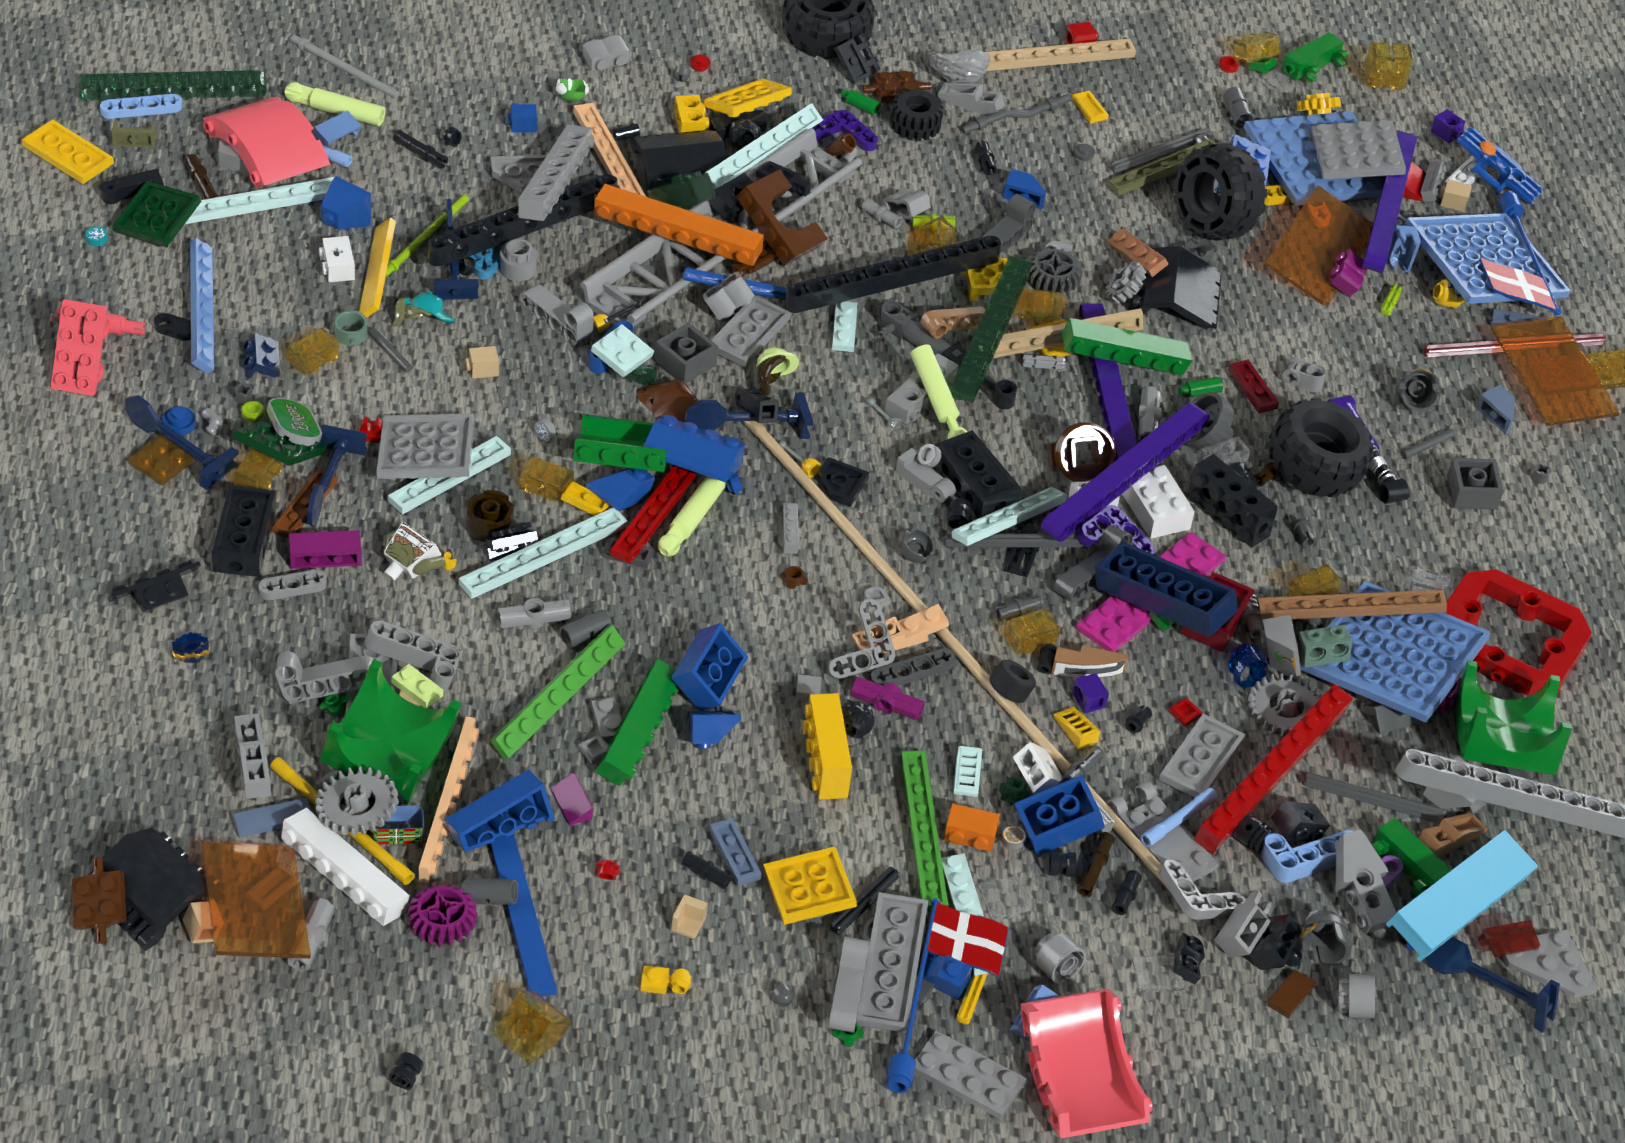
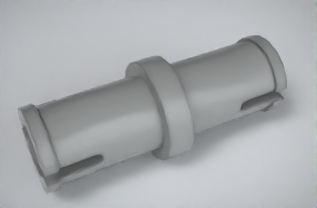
M866 199L862 205V211L871 214L877 221H884L895 229L901 226L903 217L889 211L888 207L880 206L870 199Z

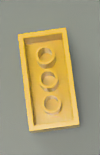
M839 693L810 694L809 704L805 705V718L807 720H803V734L808 735V739H806V752L811 753L809 770L814 772L815 775L812 777L813 791L818 792L819 800L848 798L852 764Z

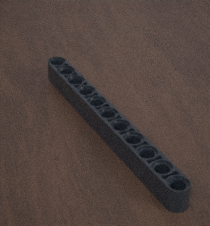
M985 236L791 284L786 288L785 309L790 313H800L992 265L999 261L1001 240L996 236Z

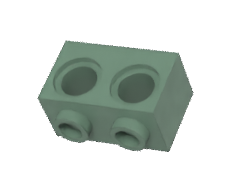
M1345 625L1300 631L1298 654L1304 668L1350 661L1352 639Z

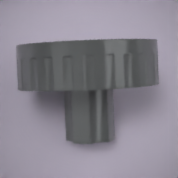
M1206 392L1199 395L1191 402L1209 413L1210 417L1205 427L1186 443L1196 450L1203 451L1214 447L1218 443L1224 445L1230 441V438L1233 436L1231 425L1234 419V410L1228 401L1215 392Z

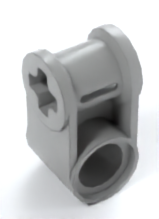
M1295 357L1290 359L1288 369L1282 373V379L1290 385L1298 386L1311 392H1319L1323 389L1326 369L1319 364Z

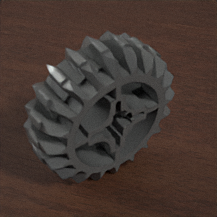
M1046 247L1045 250L1039 248L1038 252H1033L1029 256L1025 272L1027 281H1030V286H1036V291L1043 289L1044 294L1050 291L1053 296L1055 292L1062 295L1063 292L1069 294L1071 290H1075L1081 282L1083 267L1077 256H1072L1071 251L1065 252L1064 248L1059 250L1056 247L1054 249Z

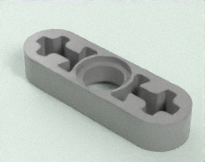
M315 569L265 578L259 582V596L264 600H275L320 592L327 586V576L325 572ZM297 583L299 586L296 588H289L287 587V584Z

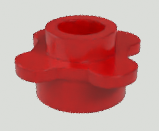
M602 860L595 864L597 866L595 869L597 871L596 876L600 879L615 880L617 875H620V866L614 861Z

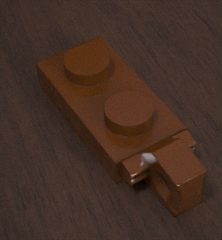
M764 241L762 252L755 264L750 266L736 261L737 263L732 266V274L739 271L741 276H744L746 273L752 274L779 258L768 242Z

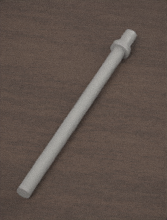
M295 34L291 36L290 41L298 45L301 50L305 49L394 99L400 95L399 91L309 43L308 39L300 38Z

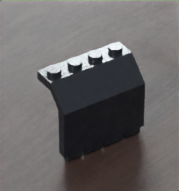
M1181 246L1152 248L1166 258L1168 265L1153 277L1145 273L1146 279L1142 281L1143 285L1138 287L1139 291L1133 296L1132 310L1141 308L1144 315L1151 308L1169 307L1206 330L1208 328L1216 329L1222 275L1217 272V268Z

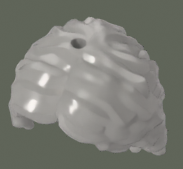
M961 50L953 54H941L939 52L936 54L931 51L928 54L930 67H933L939 75L950 83L975 84L987 72L990 62V55L978 50Z

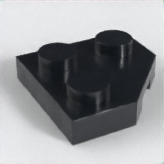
M828 457L819 470L818 477L831 500L851 507L869 479V472Z

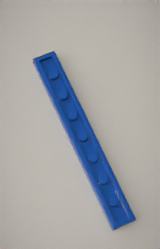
M515 835L509 837L499 836L495 838L494 842L490 843L499 879H516L518 883V900L515 905H506L530 997L534 999L557 995L555 981Z

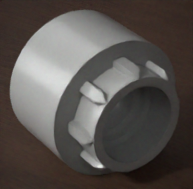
M514 239L502 247L500 251V272L505 278L512 281H526L536 274L537 251L528 241Z
M1049 933L1039 941L1035 948L1037 966L1057 984H1061L1074 977L1086 960V952L1065 933Z
M1349 974V978H1341L1339 980L1338 1010L1341 1013H1349V1018H1375V974Z

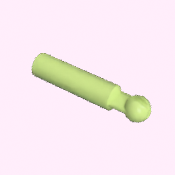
M298 82L289 83L285 87L284 93L286 98L294 103L298 102L309 105L311 108L336 115L348 110L357 121L380 127L385 118L386 109L384 106L319 88L314 89L301 85Z
M922 345L915 348L910 353L939 422L947 423L949 427L948 439L966 433V429L958 426L956 419L960 412L931 346Z
M705 476L670 524L668 533L659 539L657 546L662 555L671 557L679 552L680 544L683 540L690 537L725 489L726 482Z

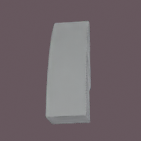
M945 82L938 92V97L949 104L985 116L999 112L1005 106L1002 92L983 91L982 84Z

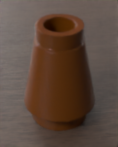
M843 133L827 145L825 151L831 156L851 153L856 147V140L851 134Z

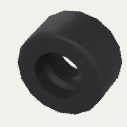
M1002 660L989 678L990 684L1001 696L1015 703H1023L1036 686V680L1033 675L1022 665L1011 660Z

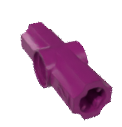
M857 677L851 690L852 697L874 704L877 711H885V714L895 712L914 720H919L925 706V701L902 693L901 689L893 683H885L882 686Z

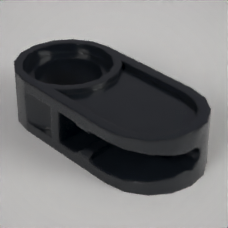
M161 313L154 318L156 332L183 341L191 340V320L169 313ZM162 322L170 323L168 326H161L159 324Z

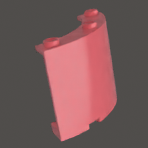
M270 97L203 118L204 129L209 134V137H217L226 141L238 153L250 173V180L255 185V188L331 165L320 139L316 140L311 132L314 128L296 106L289 101L283 102L280 97Z
M1102 989L1020 1004L1024 1037L1029 1036L1032 1050L1027 1055L1033 1080L1043 1107H1049L1051 1117H1049V1122L1060 1139L1150 1122L1149 1112H1152V1102L1139 1085L1132 1069L1131 1055L1127 1054L1119 1018L1121 1003L1118 996L1109 989Z

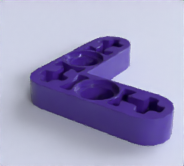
M839 110L822 118L823 121L812 127L816 132L817 141L842 131L845 134H851L856 140V145L864 151H873L877 148L878 137L846 110ZM828 125L832 128H824L822 126Z
M1109 505L1084 523L1076 532L1080 543L1085 546H1091L1102 538L1104 530L1109 525H1115L1122 530H1127L1132 535L1133 546L1151 554L1155 553L1153 544L1126 514L1115 505ZM1096 522L1102 524L1104 529L1100 528Z

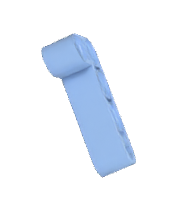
M1345 830L1295 848H1291L1283 836L1272 833L1264 840L1261 858L1278 881L1283 883L1292 882L1335 867L1336 843L1343 834L1353 831Z

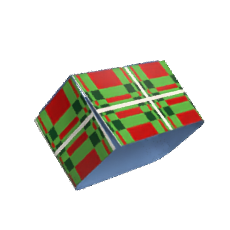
M417 805L396 806V812L391 814L392 819L384 821V824L421 823V828L376 829V831L372 832L373 840L379 845L422 843L424 831L423 809Z

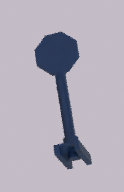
M446 199L445 206L447 232L453 230L451 199ZM458 260L449 263V280H434V295L443 300L478 299V279H462L459 275Z
M795 393L792 408L786 411H778L777 421L796 423L800 438L810 439L807 426H813L814 422L804 393ZM700 400L686 410L684 423L691 422L696 424L698 428L715 430L726 421H755V414L751 411L727 412L716 400Z
M139 395L130 396L125 399V411L134 425L147 433L159 431L167 439L202 463L205 468L200 471L199 486L205 490L209 489L238 466V463L233 460L239 454V451L235 448L230 447L218 458L211 454L208 455L170 427L161 423L151 404Z
M322 425L320 442L327 445V449H332L333 453L320 483L315 484L311 493L307 515L308 525L316 526L322 508L324 493L331 484L342 456L346 452L365 455L367 447H365L367 433Z
M1451 937L1426 957L1428 967L1443 975L1467 971L1527 1002V1005L1536 1009L1534 1028L1541 1033L1545 1031L1546 1019L1549 1018L1553 1021L1556 1017L1560 983L1552 979L1539 994L1536 992L1532 993L1473 963L1468 945L1454 937Z

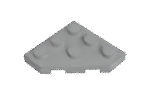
M547 155L490 157L492 177L522 194Z
M1567 930L1502 942L1497 947L1507 968L1516 972L1521 971L1531 976V979L1547 985L1552 979L1560 983L1559 989L1572 998L1596 994L1598 990Z

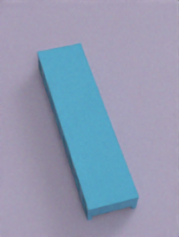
M1504 830L1399 910L1386 925L1389 928L1393 925L1420 955L1417 957V960L1421 962L1524 881L1538 865Z

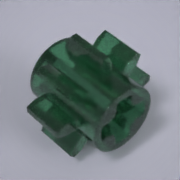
M1019 776L1007 777L1006 783L1000 784L1001 800H1005L1009 803V806L1015 805L1014 803L1028 798L1030 790L1027 789L1028 783Z

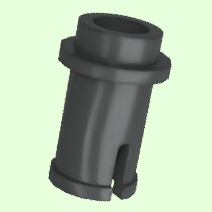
M1301 517L1295 520L1293 529L1295 532H1298L1304 547L1308 546L1307 541L1310 546L1314 545L1316 538L1310 528L1311 523L1306 518Z

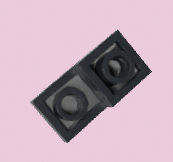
M1183 932L1179 937L1174 959V973L1194 985L1201 978L1199 964L1205 958L1204 946L1200 939Z

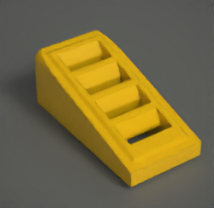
M1074 706L1053 714V718L1078 750L1099 741V729ZM1067 715H1073L1072 717H1069L1067 719L1064 718Z

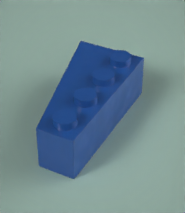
M528 769L444 820L450 837L464 852L492 843L499 836L509 837L514 835L516 830L524 827L531 829L536 827L538 822L543 820L550 822L555 820L544 784Z

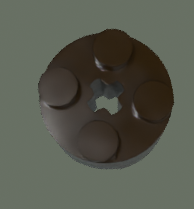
M486 490L484 494L477 496L476 493L469 499L467 504V530L470 537L485 542V538L493 537L492 532L513 526L514 505L513 502L509 501V497L506 494L496 490Z

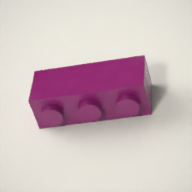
M360 530L289 533L291 569L362 566Z

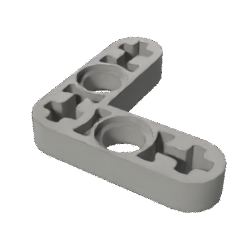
M875 599L864 600L858 609L869 648L833 659L828 666V673L832 678L838 680L889 665L894 660V646L881 606ZM866 604L876 608L873 611L874 619L879 617L880 621L867 624L871 617L869 613H864V609L867 607ZM873 626H880L882 628L883 636L876 639L871 636L870 630ZM887 641V643L883 644L884 651L890 652L887 661H884V658L878 657V654L881 653L880 645L875 647L874 643ZM859 655L865 656L868 659L867 667L859 668L855 664L856 657ZM848 658L851 659L850 663L854 670L853 672H850V667L845 668L842 671V675L838 671H833L836 662L843 666L849 663Z
M1166 860L1159 871L1161 879L1185 915L1191 919L1229 918L1236 906L1244 903L1246 900L1236 892L1201 894L1184 867L1177 861Z

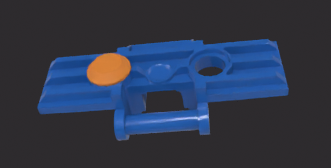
M1469 127L1456 140L1478 161L1470 171L1478 174L1493 187L1497 195L1505 187H1508L1530 205L1543 191L1542 187L1526 174L1516 161L1496 144L1493 145V143L1488 141L1475 128ZM1493 166L1501 173L1498 180L1486 171L1488 167Z

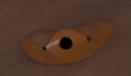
M679 378L637 389V396L640 402L649 411L654 412L656 420L661 415H671L678 421L684 422L686 410L698 402L697 397L690 391L688 385ZM653 398V404H651V401H648L647 399Z

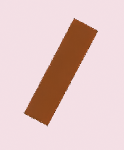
M317 469L272 526V532L289 538V533H298L307 522L311 493L315 484L320 483L325 471ZM334 475L328 490L324 493L323 500L338 482V476Z

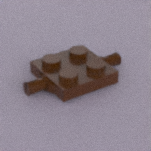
M913 71L873 73L874 85H863L862 87L863 94L875 93L881 103L893 102L896 95L901 94L902 91H908L909 89L931 90V83H919L915 79Z
M94 857L92 858L93 873L83 877L72 878L73 924L76 930L95 929L96 944L107 943L106 928L117 923L126 922L124 872L121 870L104 872L103 858Z

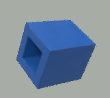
M511 104V113H507V125H511L512 133L537 132L536 104Z

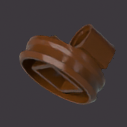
M1087 422L1073 424L1060 434L1057 442L1048 443L1049 466H1057L1065 477L1075 482L1091 481L1115 462L1116 447L1114 439L1107 430L1097 424ZM1091 441L1092 462H1096L1095 464L1076 465L1075 442Z

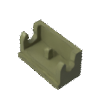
M113 121L112 145L155 148L157 123H152L151 129L121 128L118 127V121Z

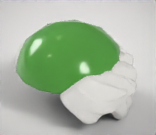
M558 79L556 91L566 101L577 102L588 94L589 87L584 80Z

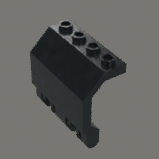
M712 130L630 138V146L633 153H640L643 158L646 174V193L648 196L711 189L702 175L727 159L724 141L716 131Z
M152 827L126 834L102 857L104 872L116 870L124 872L126 922L117 924L127 932L144 919L134 929L131 937L145 951L156 945L163 938L167 925L193 900L209 896L218 904L224 899L223 895L218 891L221 886L211 876L206 879L203 876L205 871L195 861L190 864L186 860L189 858V855L181 847L178 846L174 849L170 845L174 841L164 831L159 834Z

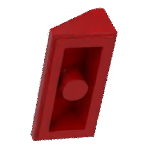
M1412 162L1403 198L1422 202L1421 189L1426 173Z

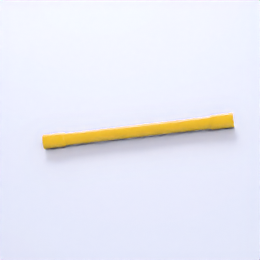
M281 757L275 758L270 768L317 806L315 799L319 797L318 791L299 776ZM351 832L348 833L350 837L383 864L402 884L406 885L414 879L415 874L399 860H396L369 835H362L361 832H358L356 836H352Z

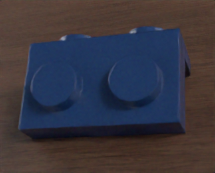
M254 333L243 345L245 377L251 378L255 371L271 377H277L280 374L278 341Z

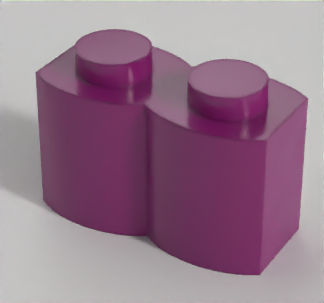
M1351 249L1345 252L1341 251L1335 258L1336 265L1330 272V283L1348 297H1351L1360 289L1363 283L1364 275L1367 269L1362 268L1364 259Z

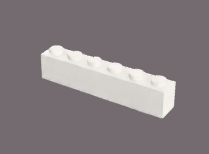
M308 808L284 820L281 839L333 882L338 889H341L354 903L369 913L373 919H376L381 925L385 926L406 912L409 894L336 832H333L331 828L325 827L324 822L320 821Z

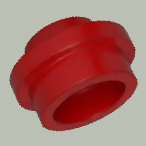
M702 54L695 55L690 60L692 68L699 72L706 71L711 63L710 59Z

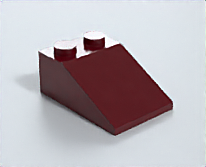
M1212 572L1209 579L1236 590L1237 612L1211 637H1207L1185 626H1182L1181 634L1223 652L1233 637L1255 590Z

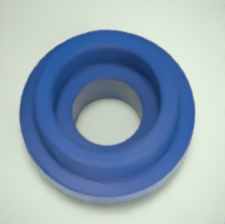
M738 473L726 481L730 493L734 491L735 495H738L740 491L744 490Z

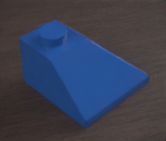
M335 176L321 204V221L337 229L369 227L371 225V193Z
M628 468L586 483V488L620 511L648 499L655 477L647 472V470Z
M689 711L691 743L696 744V748H711V744H717L741 720V714L737 711Z

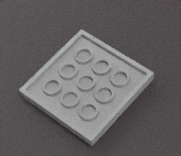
M1393 120L1312 125L1311 127L1323 179L1404 175L1406 173V166Z
M474 413L384 416L376 470L377 479L469 477L475 426Z

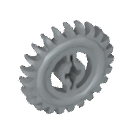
M1283 673L1279 675L1278 681L1275 680L1274 674H1271L1269 682L1264 676L1261 685L1257 681L1255 687L1251 688L1248 697V708L1252 711V717L1257 718L1256 722L1264 724V729L1270 728L1271 733L1279 732L1280 736H1285L1318 702L1322 694L1320 693L1318 696H1315L1317 687H1314L1313 690H1308L1310 681L1302 686L1301 677L1294 683L1292 674L1289 675L1287 681L1284 680ZM1278 697L1276 706L1271 708L1270 701ZM1302 706V714L1298 717L1289 718L1295 715L1297 707Z
M359 766L358 772L355 775L350 767L348 768V776H344L339 770L340 780L334 779L331 775V785L323 782L325 792L319 789V797L315 799L317 805L316 812L319 814V820L324 822L325 827H332L333 832L336 833L341 830L342 835H347L351 832L352 836H356L358 832L365 835L367 830L374 832L376 831V826L383 827L385 825L384 821L392 819L391 814L396 812V806L399 803L397 798L398 791L393 781L389 783L387 774L382 779L381 771L378 770L377 774L373 776L371 767L368 768L366 774H363L361 766ZM371 795H373L374 798H375V804H374V806L368 811V809H369V801H368V798H369ZM343 797H345L346 802L344 811L339 807Z

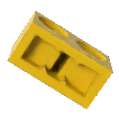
M700 95L675 96L674 112L679 133H695V131L702 132V130L709 129V118L705 116L706 108L704 103H701Z

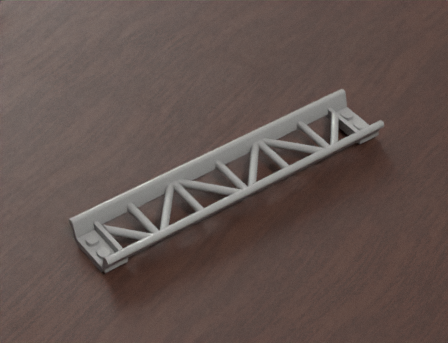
M810 128L744 173L753 182L760 180V178L756 177V170L768 161L785 167L798 158L806 164L811 183V193L807 196H799L796 192L787 191L782 197L796 198L797 200L779 212L772 208L776 219L780 222L835 183L839 185L854 175L856 168L862 165V160L856 158L848 165H845L817 147L816 132L813 128ZM816 171L826 176L827 179L819 184ZM711 195L689 209V211L716 219L713 215L717 211L708 202ZM743 209L737 215L739 227L748 229L745 210ZM757 227L752 230L754 232L761 234ZM652 234L582 281L580 286L584 289L585 302L590 304V308L598 314H605L608 317L635 303L634 300L626 295L654 297L640 308H635L610 320L613 324L619 321H627L634 327L646 318L647 313L692 283L683 278L677 281L671 247L699 266L696 270L706 272L727 258L715 255L706 261L683 244ZM661 250H663L669 285L640 266ZM631 271L632 273H637L657 288L611 284Z

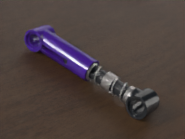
M1351 395L1328 400L1337 403L1338 406L1349 409L1355 417L1361 419L1356 411L1355 400ZM1371 435L1374 453L1369 468L1380 484V497L1385 504L1407 500L1410 494L1407 481L1403 478L1398 479L1394 474H1391L1392 470L1388 469V464L1383 456H1379V446Z

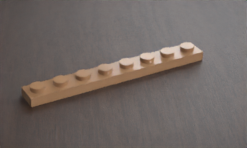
M1443 590L1258 598L1260 621H1263V619L1291 615V619L1445 613L1447 603Z

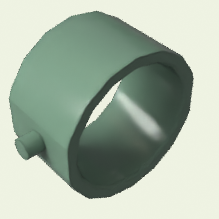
M344 311L336 316L334 335L337 341L350 346L359 345L366 340L368 321L365 315L358 311ZM346 325L361 327L358 331L353 332L345 331L341 328Z

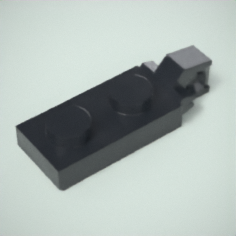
M768 161L756 170V177L762 179L780 169L792 186L788 191L796 192L797 195L805 197L811 193V183L805 181L801 174L772 161Z

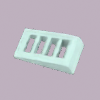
M958 747L953 794L978 797L982 759L981 748ZM960 783L974 784V786L960 785Z

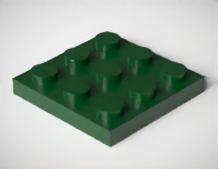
M146 181L112 225V228L116 233L167 248L202 201L199 195Z
M270 418L235 429L232 437L288 466L323 455L327 449V445L321 442H315L314 445L306 446L292 443L286 435H284V438L279 436Z

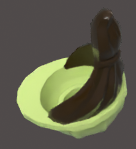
M772 347L765 349L758 357L756 365L760 383L759 390L769 395L771 383L775 382L781 375L790 374L799 366L798 357L782 348Z

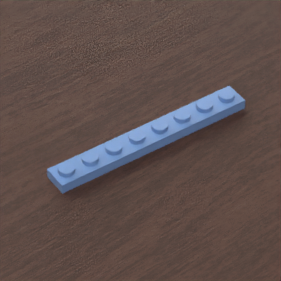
M195 238L190 242L191 364L205 373H210L214 370L212 248L207 243H203Z

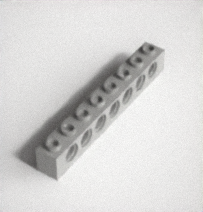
M567 124L518 198L519 218L544 221L547 215L552 212V207L558 203V199L564 193L565 187L570 184L577 168L582 165L583 159L588 156V151L594 146L595 138L592 135V127Z

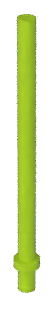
M462 195L452 205V216L469 201L468 196ZM446 212L436 219L397 257L388 261L385 278L393 271H398L399 266L446 223Z

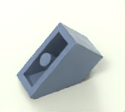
M1499 385L1481 394L1477 409L1504 434H1509L1514 420L1515 398Z

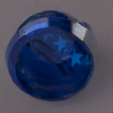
M1243 643L1236 646L1230 652L1228 668L1234 675V681L1242 688H1250L1255 686L1257 681H1262V678L1266 676L1268 662L1265 653L1259 646ZM1245 667H1249L1250 674L1246 677L1247 680L1241 681V673Z

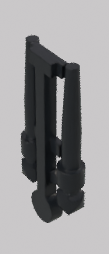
M1028 523L1025 525L1024 531L1026 534H1035L1037 527L1032 523ZM1016 529L1014 534H1023V531ZM1011 547L1004 572L1027 578L1040 547H1030V549L1027 547ZM1016 550L1020 551L1016 566L1010 568ZM1025 553H1028L1029 557L1024 572L1020 567Z

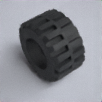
M909 89L908 91H902L901 94H897L892 106L890 121L892 129H895L894 132L896 134L901 133L900 136L903 138L907 136L908 140L915 138L917 141H921L922 138L929 140L930 136L932 138L935 137L936 133L940 132L944 106L941 99L929 91H922V89Z

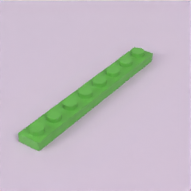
M613 625L607 626L490 739L502 758H510L626 644Z
M901 751L900 758L920 899L929 900L927 912H931L933 906L931 904L932 899H939L941 904L948 906L926 751Z

